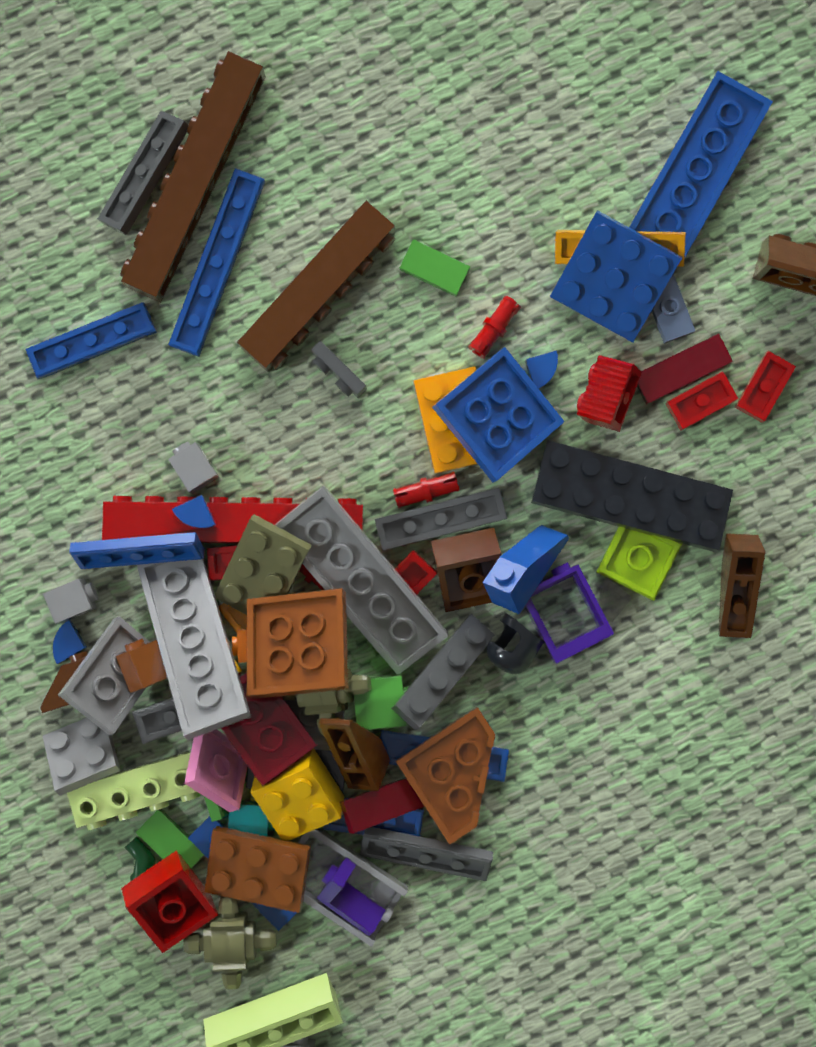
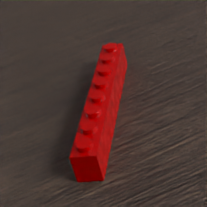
M113 496L112 502L103 501L102 540L196 532L201 543H239L253 514L275 525L300 504H293V498H273V503H260L261 498L242 497L241 503H228V497H209L207 506L216 526L196 528L182 522L172 510L196 497L180 496L177 497V502H164V497L145 496V502H132V496ZM339 498V504L363 531V504H357V499Z

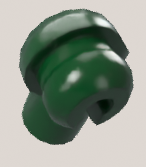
M135 837L124 847L135 859L134 871L130 876V881L155 865L154 855L138 837Z

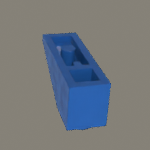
M540 525L500 556L483 581L492 603L520 614L569 540L568 535Z

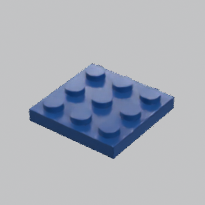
M597 210L550 297L633 343L679 265L682 256Z
M506 347L499 350L432 407L492 482L498 481L565 422Z

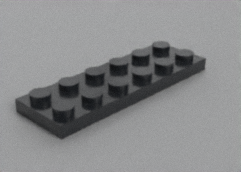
M547 440L531 503L717 553L720 551L733 489Z

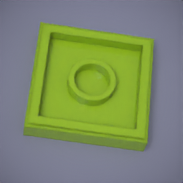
M618 527L596 573L655 601L682 543L629 530L625 527Z

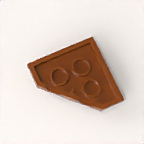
M478 707L473 708L395 760L449 845L477 827L491 750L495 740L494 731Z

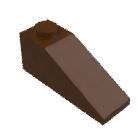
M726 533L721 568L719 637H752L766 553L758 535Z
M321 718L318 724L348 789L378 791L390 763V758L382 739L352 720Z

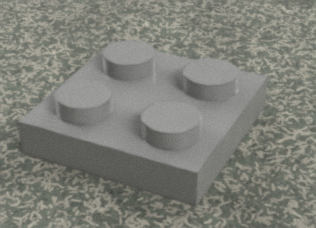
M88 718L43 735L54 791L59 796L121 771L112 735H108Z

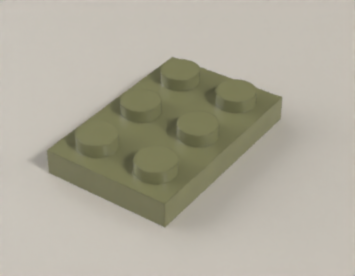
M253 514L218 586L215 598L247 615V599L287 595L312 545Z

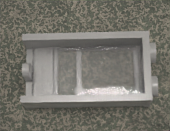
M321 828L292 839L290 842L311 846L303 902L372 947L378 931L384 922L387 923L392 916L395 905L401 896L405 897L408 892V885L399 881ZM346 857L356 864L346 882L385 909L381 921L371 936L363 933L316 899L325 885L321 880L332 864L338 867Z

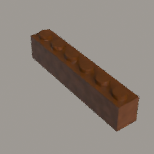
M366 200L237 341L239 347L267 372L272 368L278 370L288 359L289 356L286 354L294 344L297 347L300 346L310 334L308 328L315 321L320 323L328 316L332 310L329 305L337 297L341 300L348 294L353 287L350 282L358 273L363 276L374 264L372 258L380 250L384 253L389 249L396 239L393 236L395 234V225Z

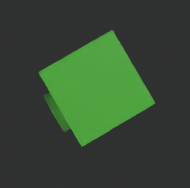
M402 674L370 677L371 690L364 694L354 695L356 723L366 730L406 726V721L391 709L408 689V686L403 687Z

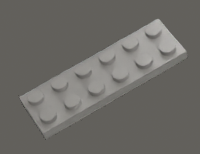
M324 485L275 524V526L312 545L303 565L325 590L344 589L346 592L347 616L397 675L448 636L447 630Z
M204 559L137 565L183 736L186 740L251 717Z

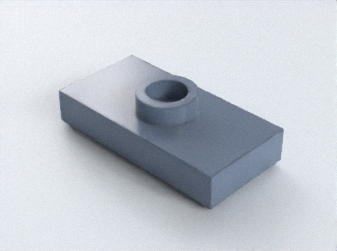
M673 273L652 309V314L664 344L695 332Z

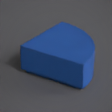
M557 351L525 360L530 379L538 389L544 387L553 377L558 363Z
M202 495L172 509L174 514L189 526L196 528L216 526Z
M71 620L65 622L54 637L53 656L56 664L64 662L70 656L87 648Z

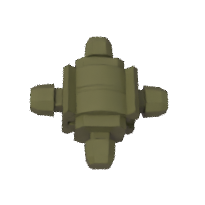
M348 668V689L281 697L284 700H297L299 707H305L306 715L319 714L320 719H339V717H335V713L348 710V703L353 702L354 695L369 692L371 690V679L367 675H352L351 669ZM318 724L319 732L321 733V735H324Z
M221 896L218 916L211 923H206L203 935L200 932H196L184 938V952L200 954L201 951H204L205 963L213 962V972H222L224 987L226 989H238L242 982V971L247 970V963L250 960H255L257 948H260L261 951L274 949L277 946V933L272 929H260V932H256V922L248 921V913L238 912V900Z

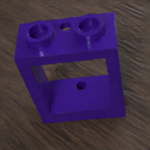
M568 562L551 570L553 577L543 582L541 581L531 597L572 577L597 626L556 647L531 597L525 605V609L541 640L544 642L545 648L553 663L556 664L614 634L578 564L570 567Z

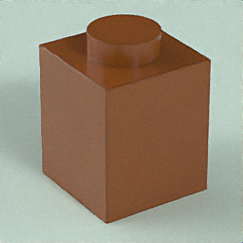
M142 638L125 645L126 652L116 656L130 693L167 679L157 640L145 644Z

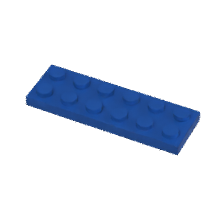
M717 71L629 228L634 231L686 232V257L773 101Z

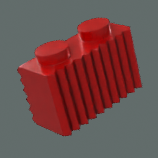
M599 355L597 362L590 367L586 391L578 398L577 415L587 423L620 432L642 372L634 364Z

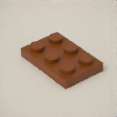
M216 826L212 830L204 892L300 913L303 908L311 846Z

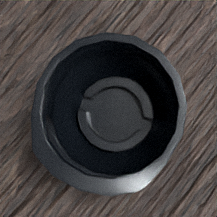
M504 613L500 619L504 624V630L495 642L489 641L487 656L496 667L504 672L520 674L530 666L544 642L512 616ZM516 632H518L520 641L513 651L504 650Z

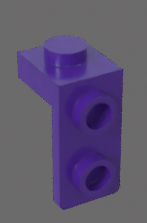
M346 857L338 867L332 864L321 880L325 885L316 899L363 933L371 936L381 921L385 909L346 882L356 867V864Z

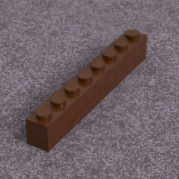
M230 51L227 52L224 60L220 59L214 70L215 80L211 89L207 87L202 95L200 102L202 108L198 117L193 116L188 125L187 134L189 136L185 145L181 144L175 153L174 162L176 164L172 173L165 175L161 184V191L163 192L158 203L155 201L152 203L147 215L149 222L145 230H141L135 239L134 248L136 250L131 260L127 259L121 269L120 276L123 277L121 282L126 288L160 303L266 78L263 66Z

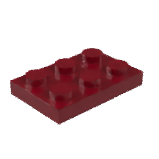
M246 673L240 677L251 717L224 726L221 730L260 784L264 786L317 745L281 696L251 699L247 696Z

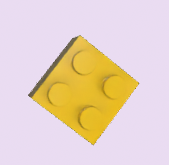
M315 749L309 751L264 786L254 776L251 794L281 840H292L341 819L342 808L340 801L344 800V794Z

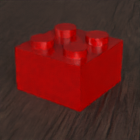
M177 850L121 888L126 909L162 953L218 916L211 894L204 892L205 886Z

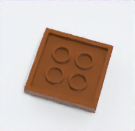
M343 588L247 599V696L249 698L256 699L348 689L346 592Z

